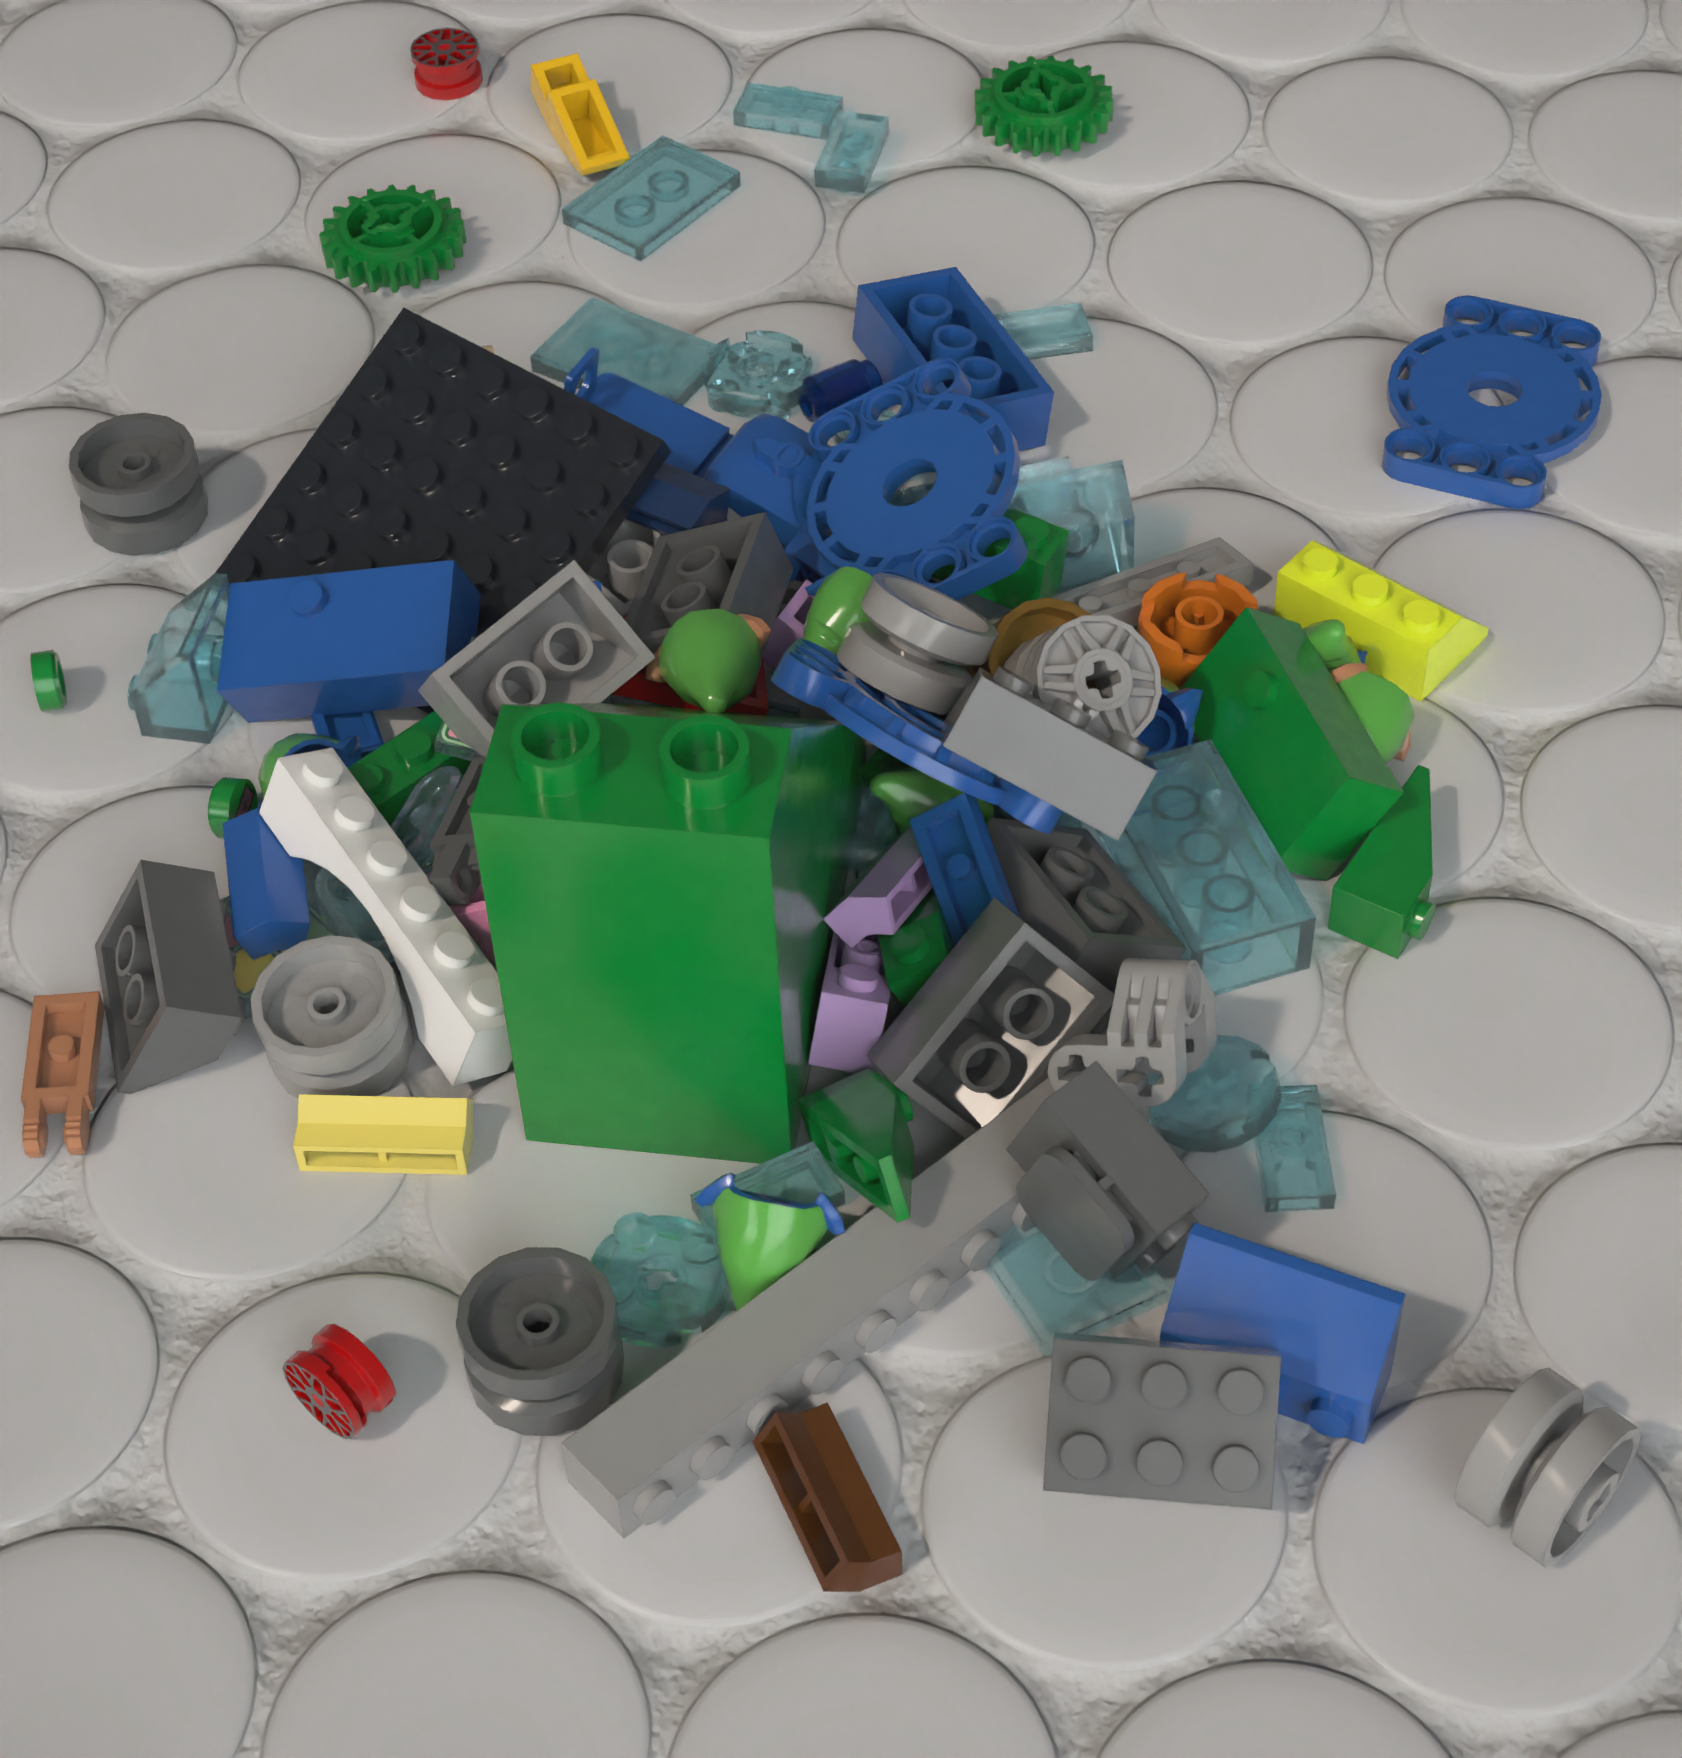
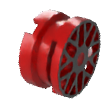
M456 28L434 29L423 33L413 41L410 51L412 62L416 65L414 69L416 89L423 96L434 100H454L468 96L480 87L483 77L481 64L477 60L479 47L477 39L470 32Z
M326 1324L313 1336L312 1348L309 1351L298 1350L284 1362L282 1369L292 1392L306 1410L332 1433L344 1439H352L366 1426L368 1422L366 1415L370 1412H381L393 1401L392 1398L396 1395L394 1383L384 1366L357 1337L336 1324Z

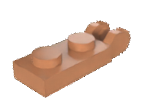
M100 991L34 996L21 1093V1102L24 1107L22 1142L28 1158L44 1157L48 1144L47 1114L66 1113L63 1136L67 1151L71 1155L86 1154V1151H88L87 1147L90 1136L89 1111H94L105 1010Z

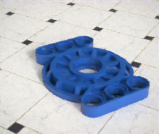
M1465 295L1449 300L1445 305L1442 328L1417 338L1401 351L1391 366L1386 394L1389 411L1400 429L1390 432L1385 438L1382 459L1384 472L1390 478L1400 482L1508 508L1525 509L1537 505L1543 497L1547 470L1544 463L1572 452L1587 440L1597 424L1602 394L1598 377L1591 367L1597 361L1601 340L1600 331L1592 323L1584 320L1477 296ZM1456 319H1472L1480 323L1464 324L1456 321ZM1509 331H1526L1533 335L1517 336L1509 333ZM1562 343H1579L1586 346V348H1571ZM1406 367L1410 373L1408 380L1398 379ZM1579 377L1586 386L1587 390H1581L1578 379ZM1479 389H1497L1508 392L1518 400L1510 405L1488 406L1474 400L1469 395V392ZM1590 410L1584 422L1577 420ZM1410 451L1422 457L1406 459L1397 456L1395 453ZM1465 464L1477 470L1474 472H1459L1450 466ZM1519 477L1530 480L1532 484L1526 486L1514 485L1505 479Z
M949 357L931 360L826 412L811 426L808 433L809 442L823 463L810 488L806 509L808 531L824 560L836 570L849 566L867 572L871 576L877 573L893 574L916 581L940 591L955 600H959L1011 575L1025 562L1028 554V545L1013 521L1003 517L1018 484L1021 461L1017 441L999 412L986 402L970 397L971 384L956 360ZM954 379L953 384L947 390L937 395H930L934 386L944 380ZM894 405H902L896 415L888 420L878 421L883 411ZM969 412L985 417L987 420L980 424L969 416ZM850 430L845 440L838 445L826 447L831 437L841 431ZM1001 435L1004 436L1006 452L1003 453L998 451ZM936 472L935 484L924 498L907 506H894L890 504L893 494L905 481L922 473ZM826 492H827V498H826V501H824V496H825V494H826ZM821 522L828 524L832 535L825 540L822 535ZM1002 538L1010 539L1009 545L1000 554L992 557L984 556L985 550L994 541ZM841 558L851 559L855 564ZM955 565L953 573L947 579L939 583H929L932 574L940 567Z
M798 638L785 651L771 677V681L783 691L803 702L824 709L833 718L878 748L957 790L988 803L998 805L1009 815L1033 829L1051 834L1064 812L945 748L942 743V725L948 715H941L917 708L872 687L839 662L837 655L809 640Z

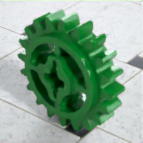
M1050 55L1047 59L1036 60L1033 56H1028L1027 61L1021 63L1010 60L1008 61V69L993 68L992 78L980 79V89L975 90V124L982 126V135L984 137L995 136V146L999 147L1008 143L1013 146V153L1016 154L1026 150L1032 151L1034 157H1038L1041 152H1052L1053 155L1060 156L1061 150L1068 148L1078 152L1080 151V142L1084 141L1095 144L1097 142V133L1106 134L1108 132V122L1113 120L1112 86L1105 85V76L1103 74L1091 76L1092 66L1086 65L1079 68L1074 65V59L1071 58L1065 62L1055 60L1054 56Z
M389 185L386 190L378 192L370 188L367 189V195L361 198L349 196V206L347 208L334 206L332 208L334 218L323 219L324 231L319 233L326 268H334L337 280L349 277L352 288H356L363 283L369 284L371 292H376L380 287H390L391 291L395 293L399 291L400 286L411 285L415 289L420 288V281L426 278L433 281L439 280L438 270L440 268L453 270L455 268L453 258L464 256L463 244H466L464 221L461 218L460 209L452 208L449 197L436 200L435 190L433 189L423 194L416 192L415 185H410L406 190L396 189L394 185Z

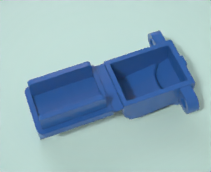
M591 347L567 374L564 390L575 395L578 382L586 371L584 382L576 396L664 440L672 451L664 463L731 489L728 507L741 517L766 512L793 567L790 580L805 582L806 578H804L794 556L812 539L808 531L806 509L810 488L823 463L811 446L808 433L780 417L762 413L744 423L735 435L729 434V427L617 374L602 373L597 377L599 350ZM826 492V494H825V496H824V501H826L827 492ZM821 522L822 530L829 528L828 524Z

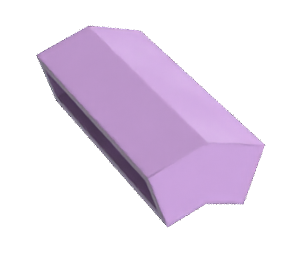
M911 826L879 854L823 918L851 949L868 934L894 935L933 888Z

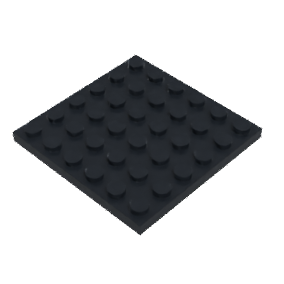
M403 307L207 585L217 595L228 600L231 583L455 560L481 593L478 637L573 560L588 574L672 451L664 440ZM431 706L411 707L424 716L434 711Z

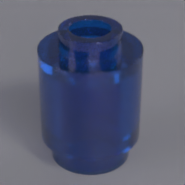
M850 359L806 376L802 382V390L798 394L799 405L806 419L810 422H815L826 412L882 385L883 381L879 371L871 361L865 359L859 362L856 359Z

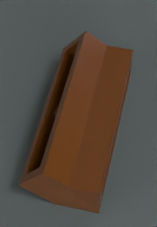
M828 1402L801 1413L776 1412L752 1442L823 1591L861 1592L903 1575L902 1550Z

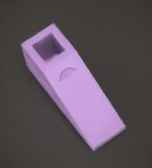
M834 931L817 1013L809 1065L851 1073H858L867 1068L873 1071L876 1070V1065L866 1055L882 1037L891 990L887 983L878 939L879 934H868L851 949Z

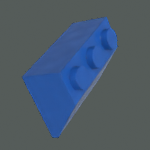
M1194 1222L1187 1239L1163 1320L1160 1340L1278 1350L1281 1355L1278 1414L1308 1424L1322 1435L1332 1438L1345 1437L1364 1444L1391 1376L1406 1294Z

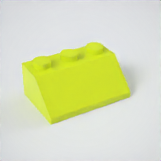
M1314 540L1310 541L1277 573L1273 615L1297 622L1301 625L1302 629L1310 624L1328 619L1341 621L1345 626L1346 635L1352 639L1356 650L1367 651L1365 664H1367L1368 672L1396 684L1408 696L1420 702L1488 635V627Z

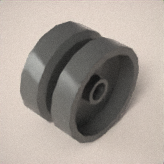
M136 413L111 418L96 424L81 435L70 451L69 470L75 491L80 497V510L85 528L95 543L111 552L134 556L159 553L178 546L200 529L208 515V498L203 478L199 473V460L194 439L184 425L168 416Z
M527 1247L497 1257L474 1274L460 1296L456 1329L464 1355L467 1380L476 1406L496 1425L522 1435H557L587 1424L608 1407L621 1385L624 1353L621 1335L618 1330L619 1319L616 1299L606 1275L586 1257L559 1247Z

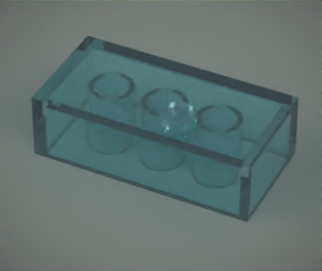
M1211 739L1147 756L1146 758L1153 762L1157 773L1119 840L1117 841L1103 832L1095 830L1112 860L1186 947L1180 959H1194L1198 962L1215 996L1310 968L1316 916Z

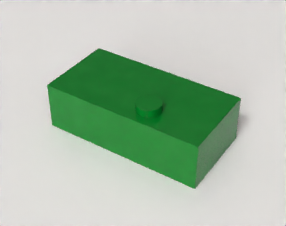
M1246 607L1180 688L1203 690L1200 707L1194 722L1195 733L1272 868L1327 881L1404 793L1301 625L1297 622Z

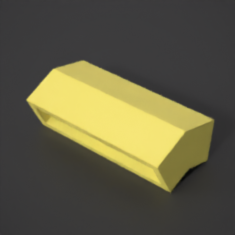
M299 1094L298 1124L293 1143L299 1170L467 1175L473 1143L474 1099Z

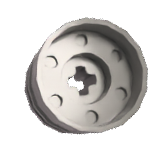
M1083 615L1022 643L1004 664V668L1018 674L1034 685L1029 693L1031 696L1050 706H1053L1057 698L1075 705L1092 716L1087 726L1109 738L1115 729L1134 738L1138 737L1154 719L1162 695L1160 667L1150 644L1131 625L1109 615ZM1093 680L1096 689H1088L1086 681Z

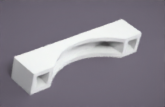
M333 748L278 758L259 811L260 815L289 856L307 859L329 870L348 886L368 910L384 936L400 970L412 1006L418 1037L451 1085L456 1086L506 1072L512 1061V1054L497 971L433 884H430L428 877Z

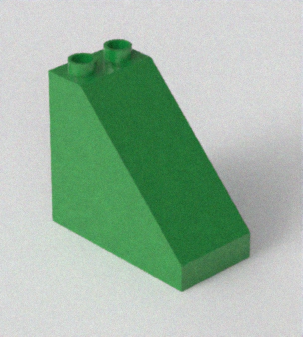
M558 702L501 705L471 805L470 818L526 1141L792 1167L802 1118L797 1099L806 1096L811 1071V1065L808 1062L834 930L823 918L843 897L866 782L863 774V766L866 764V739L836 720L726 711L722 713H708L702 709L629 703Z

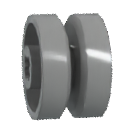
M877 573L873 575L860 602L863 612L871 622H858L850 625L836 654L839 662L872 687L917 708L941 715H948L972 680L971 675L964 666H980L985 663L999 633L996 627L985 617L940 591L897 575Z
M333 935L301 941L278 954L259 975L250 999L253 1024L261 1042L266 1048L267 1057L273 1072L287 1093L298 1099L299 1094L376 1096L388 1089L406 1069L414 1046L411 1019L405 1002L401 998L394 970L380 950L358 938Z
M1551 1368L1536 1371L1502 1405L1469 1455L1457 1481L1454 1495L1457 1506L1488 1528L1513 1518L1511 1524V1540L1513 1545L1545 1568L1556 1565L1590 1530L1624 1479L1637 1452L1641 1433L1637 1426L1607 1406L1597 1408L1582 1416L1584 1397L1581 1389Z

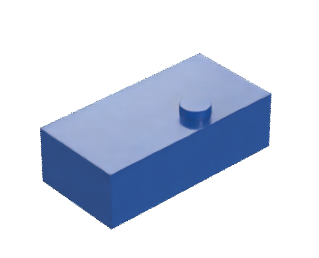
M956 267L858 285L852 340L884 383L931 360L949 357L956 360L970 382V397L986 402L1002 415L1017 441L1019 451L1045 446L1054 391ZM954 379L940 382L933 387L930 395L944 392L953 384ZM969 412V416L980 424L987 420L985 417ZM1001 435L998 447L999 453L1006 452L1003 435Z
M455 560L231 583L217 692L248 723L311 717L314 714L335 715L430 706L418 690L433 672L477 638L481 593Z

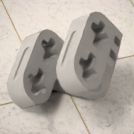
M1124 959L1119 970L1112 1006L1089 1034L1072 1037L1057 1049L1049 1060L1047 1073L1053 1089L1057 1091L1081 1072L1070 1069L1069 1066L1080 1055L1085 1067L1097 1061L1135 1107L1159 1106L1168 1101L1180 1089L1186 1079V1074L1198 1069L1216 1048L1215 994L1198 962L1194 959ZM1105 1030H1107V1035H1102V1033ZM1185 1039H1193V1044L1186 1050ZM1145 1073L1163 1075L1153 1085H1149L1148 1077Z

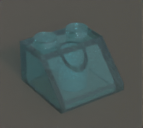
M1123 460L1018 480L1017 488L1007 510L1016 509L1070 531L1061 585L1054 595L1134 567L1135 517Z
M213 574L171 608L159 633H154L151 636L146 661L139 675L136 674L131 678L127 695L129 708L135 710L142 736L211 743L228 705V702L217 692L230 588L227 574Z

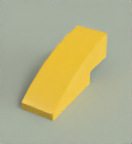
M578 53L532 64L531 92L560 149L580 175L584 176L629 164L630 156L596 79L589 80Z

